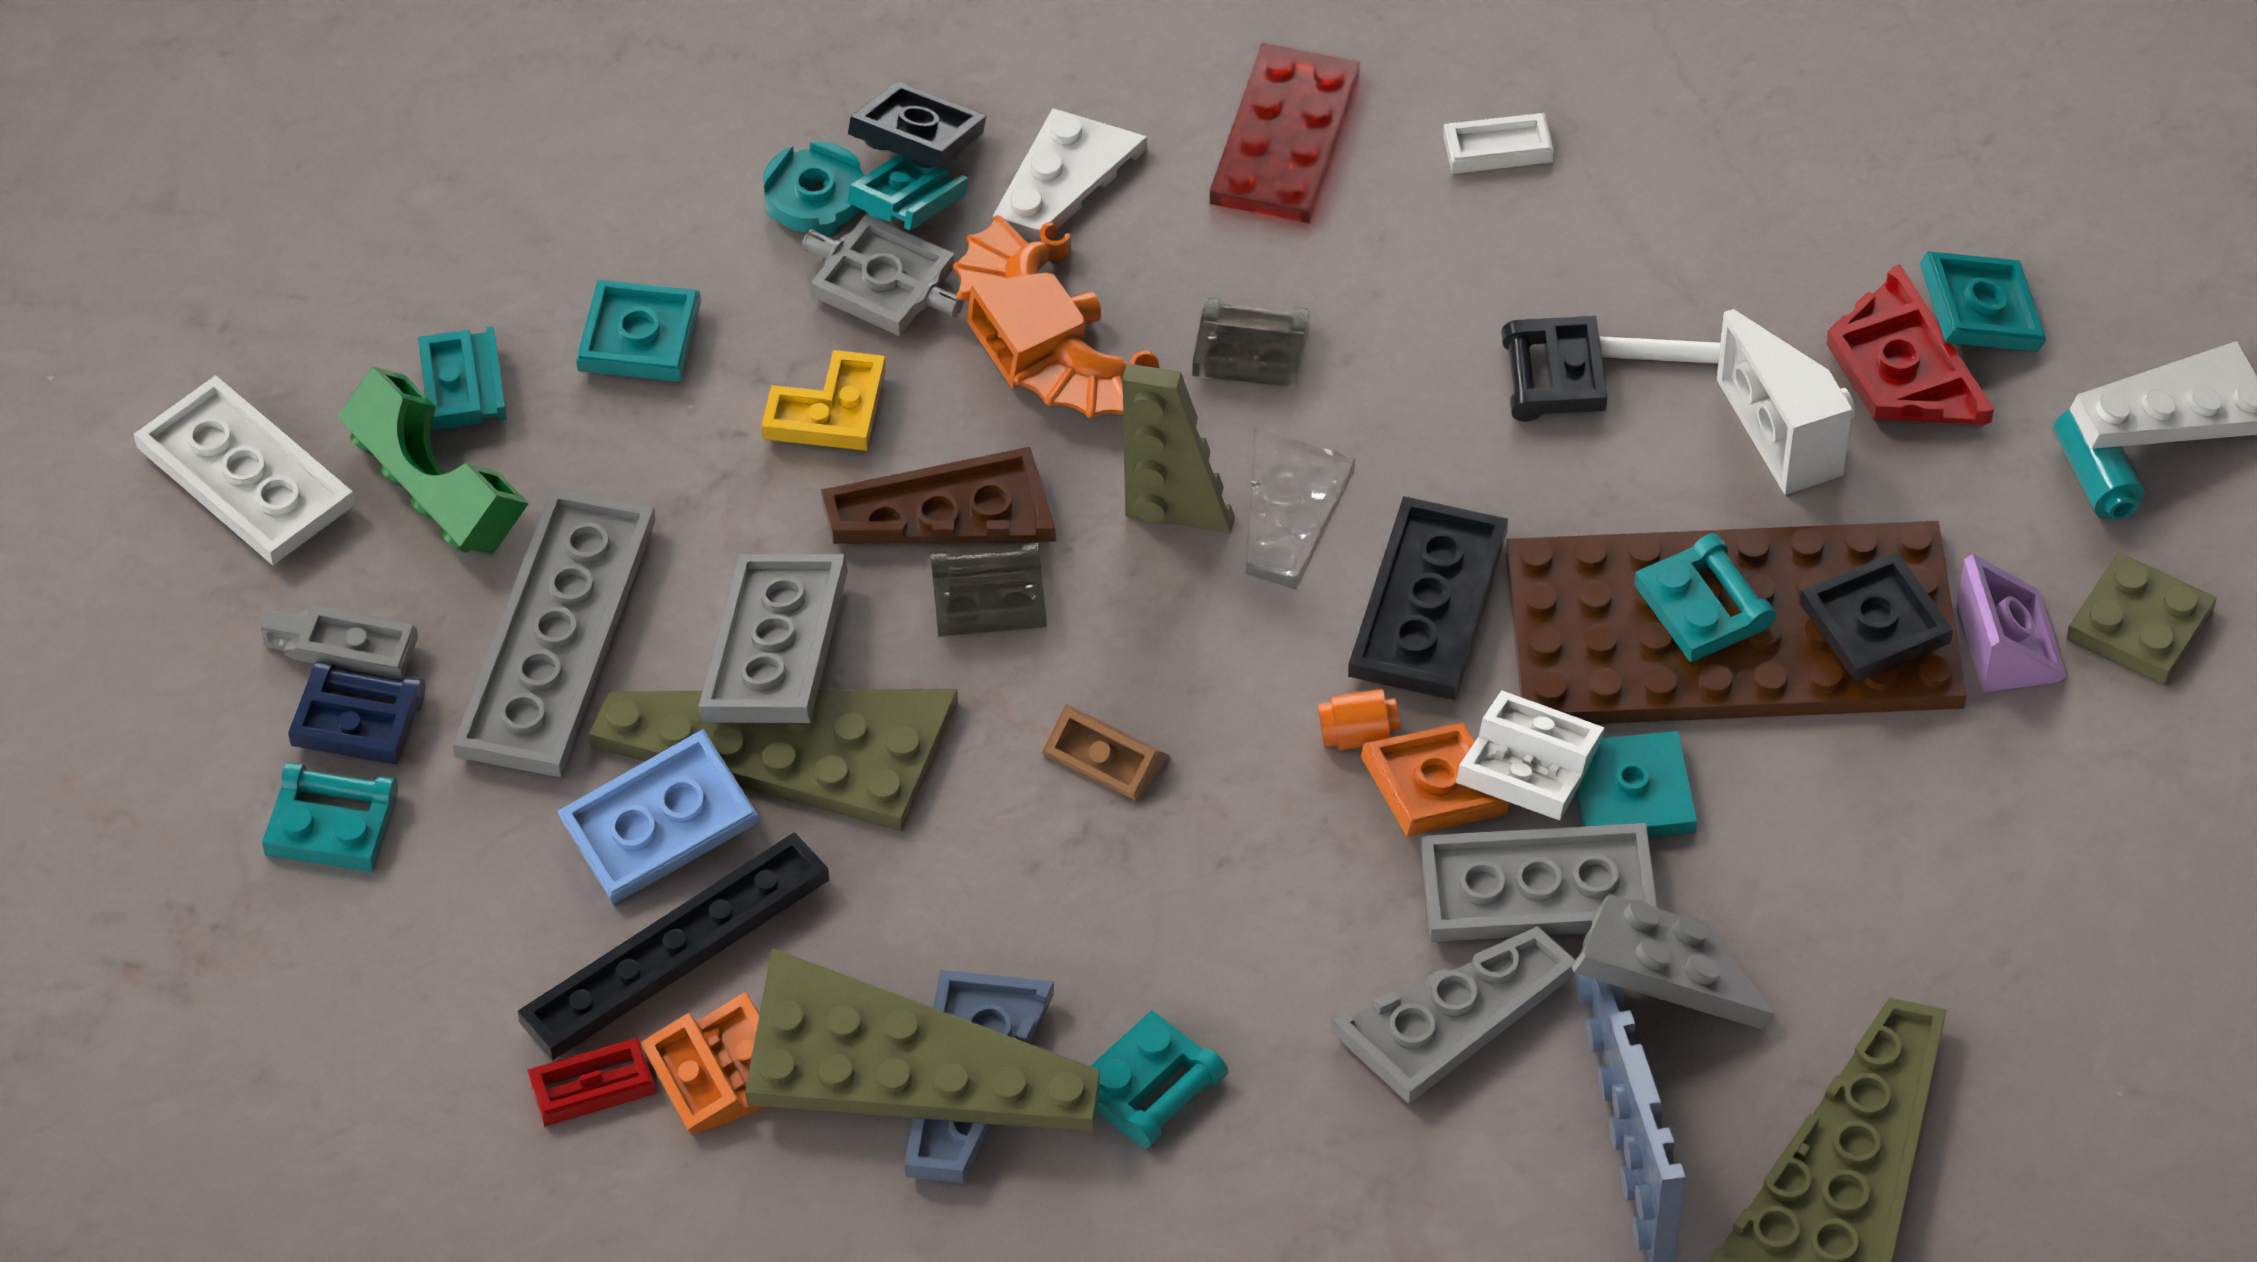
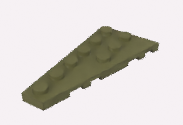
M771 948L745 1091L747 1105L1094 1132L1100 1089V1071L1098 1069Z

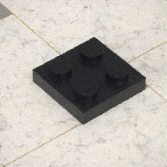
M896 81L851 115L848 135L865 141L873 149L889 150L910 158L911 162L917 166L939 169L983 134L987 115Z
M1898 551L1801 590V606L1855 683L1948 645L1952 641V627Z

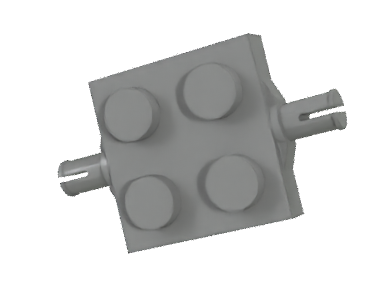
M866 214L852 232L836 241L817 233L813 229L809 230L803 239V250L810 251L826 259L823 268L810 282L811 296L900 337L917 314L929 306L953 318L957 317V313H960L964 301H959L956 295L940 288V285L953 270V264L955 263L954 253Z

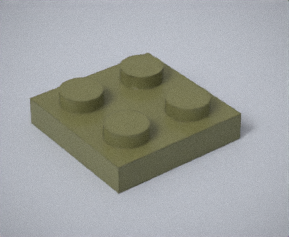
M2118 552L2070 623L2066 639L2166 685L2214 611L2217 597Z

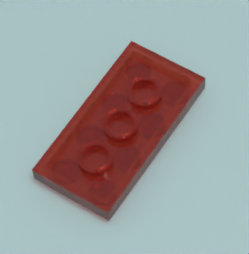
M1261 43L1210 188V204L1309 224L1360 75V62Z

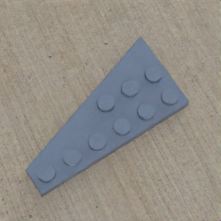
M1575 974L1580 1005L1589 1004L1592 1018H1587L1586 1020L1589 1048L1592 1053L1600 1052L1603 1066L1598 1067L1597 1070L1602 1101H1612L1615 1114L1609 1116V1132L1614 1151L1623 1150L1626 1165H1621L1620 1167L1623 1195L1626 1201L1635 1200L1638 1215L1632 1216V1230L1637 1251L1646 1250L1649 1262H1676L1686 1176L1682 1164H1674V1140L1670 1128H1663L1661 1101L1642 1044L1635 1045L1633 1033L1635 1032V1022L1631 1010L1624 1011L1623 988Z

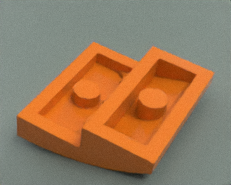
M746 991L698 1021L690 1013H687L640 1042L691 1135L728 1124L765 1108L763 1106L747 1105L745 1095L760 1014Z

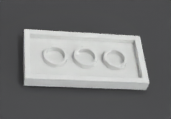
M216 375L133 434L136 447L272 565H275L356 505L352 490Z

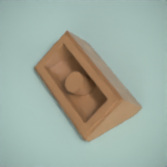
M1065 704L1041 752L1137 802L1163 769L1170 756L1068 704Z

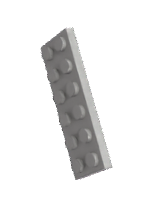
M550 489L454 739L453 749L455 757L561 778L656 521L654 507Z

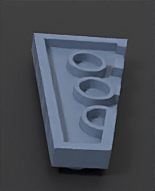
M940 970L933 1008L1030 1044L1053 998L1054 981ZM913 1118L905 1160L906 1177L964 1183L992 1124Z

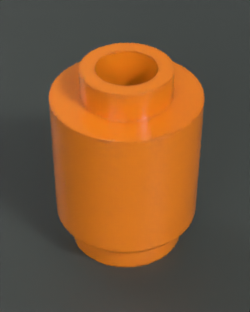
M1383 688L1330 696L1331 702L1318 704L1324 748L1338 746L1339 751L1362 748L1364 743L1391 738L1390 732L1400 731L1396 698L1385 699Z

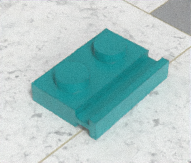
M898 154L850 184L847 203L865 210L869 216L878 220L892 222L896 218L905 221L904 229L911 231L965 196L968 177L961 175L954 179L948 176L949 169L944 166L939 169L920 167L912 163L910 158Z
M494 326L486 327V332L471 334L469 329L418 337L425 396L436 406L430 431L482 424L483 418L498 416L499 421L507 420Z

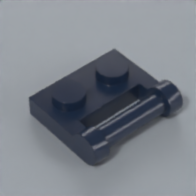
M317 661L313 666L288 732L290 744L294 747L397 765L415 713L422 707L425 696V681L412 677H406L404 681H397L336 670L335 664ZM335 691L395 702V705L331 694V692Z

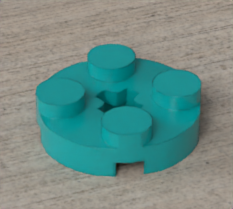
M824 141L809 142L810 149H803L794 152L793 146L782 150L768 163L763 174L767 214L782 225L797 231L808 232L813 229L826 237L836 235L840 231L841 225L851 221L861 210L847 203L850 184L865 176L860 169L859 160L848 149ZM818 182L824 183V189L820 191H807L804 186L813 187Z

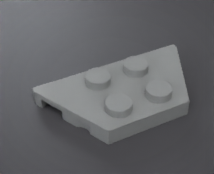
M1608 894L1598 908L1592 921L1593 926L1586 934L1582 943L1584 946L1582 952L1572 966L1573 973L1761 1030L1765 1028L1774 1016L1771 1005L1706 923L1690 915H1677L1652 907L1641 900H1628Z

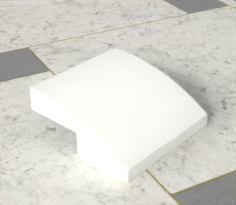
M1501 690L1482 718L1478 738L1459 765L1456 783L1560 821L1592 762L1603 737L1605 727Z

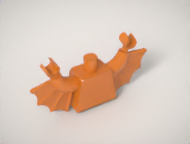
M996 215L989 228L975 235H968L966 237V242L968 243L967 253L958 262L953 264V269L956 271L961 283L960 289L956 293V298L959 301L969 300L966 321L1011 388L1026 387L1036 392L1047 406L1070 407L1082 412L1089 419L1096 415L1107 413L1123 415L1122 379L1127 363L1160 369L1159 361L1154 353L1147 350L1134 354L1130 362L1123 361V358L1120 356L1097 352L1083 342L1086 325L1097 322L1101 318V307L1098 298L1092 291L1070 297L1055 275L1048 272L1038 273L1049 260L1060 261L1069 256L1072 248L1071 234L1067 233L1061 240L1052 241L1057 235L1056 224L1047 222L1040 229V242L1028 243L1002 216Z

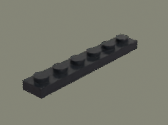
M793 832L517 1011L519 1023L552 1061L830 881L828 867Z

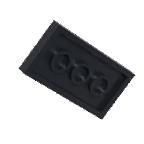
M1403 496L1348 664V677L1455 700L1507 535L1508 518Z

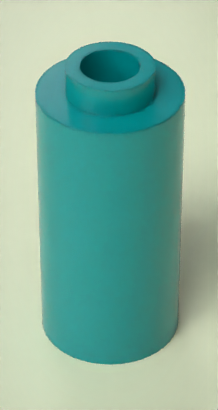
M2070 409L2064 412L2056 420L2053 432L2094 513L2101 519L2122 520L2128 518L2137 511L2144 499L2145 490L2122 446L2091 449Z

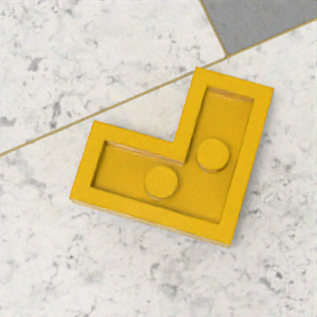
M833 350L824 391L771 385L761 425L762 438L764 440L867 451L886 372L885 356Z

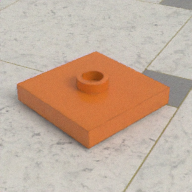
M1463 722L1372 741L1363 745L1361 758L1406 837L1507 815L1510 802L1456 783L1459 765L1475 742Z

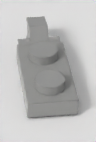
M311 605L309 611H299L297 616L267 610L261 625L264 646L283 651L287 657L313 664L317 661L335 664L338 669L400 681L403 680L418 640L417 626H414V624Z

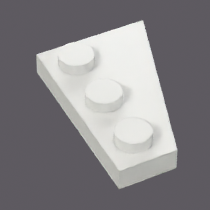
M1052 108L994 212L993 218L996 215L1002 216L1024 239L1040 242V229L1043 224L1052 222L1056 224V230L1082 208V200L1099 185L1105 188L1117 177V169L1130 158L1136 160L1147 151V136Z

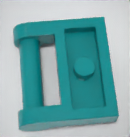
M1717 533L1707 534L1699 539L1692 548L1635 572V587L1690 663L1762 632L1772 625L1777 617L1776 611L1768 600L1759 599L1728 557V546ZM1710 568L1739 607L1741 613L1730 617L1698 572Z
M287 762L281 777V788L262 841L265 856L373 872L396 803L398 793L397 778L378 776L376 781L307 771L304 764ZM303 792L372 802L369 811L303 802L301 798Z
M1153 1010L1148 1012L1090 1066L1100 1071V1089L1096 1112L1144 1148H1149L1162 1135L1161 1128L1207 1085H1217L1228 1074L1227 1065L1216 1052L1208 1048H1201ZM1181 1066L1189 1070L1145 1112L1135 1110Z

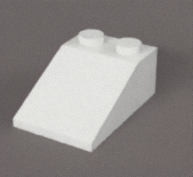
M1735 309L1725 311L1723 315L1717 381L1784 495L1842 477L1846 453L1851 448L1849 439L1851 419L1855 417L1854 402L1846 388H1839L1828 369Z

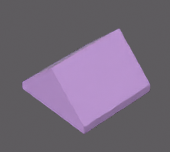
M1974 554L1965 558L1956 607L1983 693L2057 683L2068 677L2040 590Z

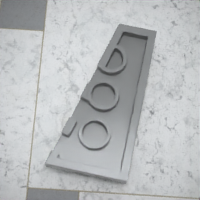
M1537 926L1474 954L1473 962L1449 972L1446 968H1443L1425 976L1424 984L1398 995L1396 990L1376 998L1374 999V1006L1355 1015H1351L1348 1011L1332 1018L1331 1032L1410 1104L1575 976L1572 969L1575 959Z

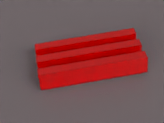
M638 1037L527 1069L529 1082L534 1091L544 1127L656 1094L654 1082ZM633 1060L634 1064L601 1073L600 1071L601 1069ZM579 1076V1080L548 1089L545 1088L546 1085Z

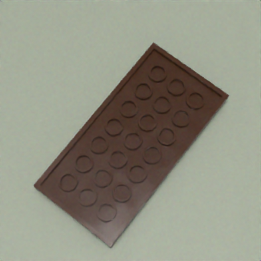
M1939 521L1506 539V560L1521 698L1593 724L1964 709L1967 695ZM1717 533L1728 546V557L1759 599L1768 600L1776 611L1777 617L1773 624L1762 632L1690 663L1635 587V572L1692 548L1699 539L1707 534ZM1898 551L1952 627V641L1948 645L1855 683L1801 606V590ZM1710 568L1698 572L1730 617L1741 613L1739 607Z

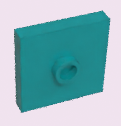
M1932 251L1925 253L1920 261V266L1945 343L2039 352L2046 341V337L2020 260Z
M597 279L576 358L578 371L681 382L701 305L700 290Z
M1678 731L1601 739L1592 762L1575 794L1582 827L1646 823L1648 838L1696 833L1697 818Z

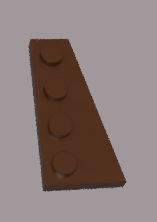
M1030 446L821 489L822 504L833 544L1056 542L1054 522Z

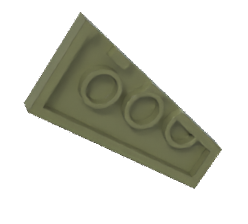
M1127 363L1122 379L1125 516L1140 518L1147 522L1160 521L1231 533L1235 515L1231 505L1224 503L1222 497L1224 486L1219 473H1213L1209 463L1211 451L1206 438H1200L1197 431L1198 416L1181 372Z

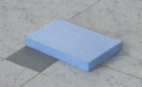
M704 729L557 811L560 820L613 905L760 822L755 809Z

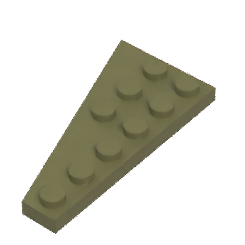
M957 689L818 690L811 723H702L698 708L702 691H609L588 735L590 747L647 761L704 729L741 788L902 831L956 708L958 694Z
M1889 997L1856 1045L1855 1052L1839 1076L1836 1075L1825 1091L1823 1100L1814 1113L1808 1115L1764 1179V1185L1748 1209L1744 1208L1733 1225V1231L1722 1247L1716 1249L1708 1262L1893 1261L1946 1009Z

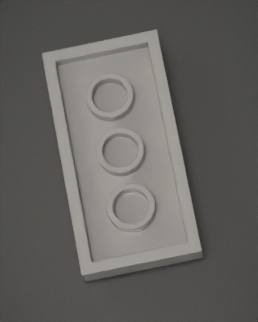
M739 554L698 706L702 723H811L848 572L845 554Z
M1646 823L1421 836V857L1431 942L1512 938L1537 926L1548 936L1585 934L1593 926L1594 916L1608 894L1628 900H1641L1657 908Z

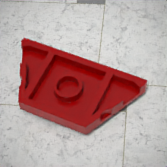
M1901 265L1891 268L1887 272L1886 282L1873 294L1868 291L1855 304L1853 312L1843 315L1828 330L1827 346L1874 420L1977 425L1992 423L1994 408L1952 343H1945L1939 323Z

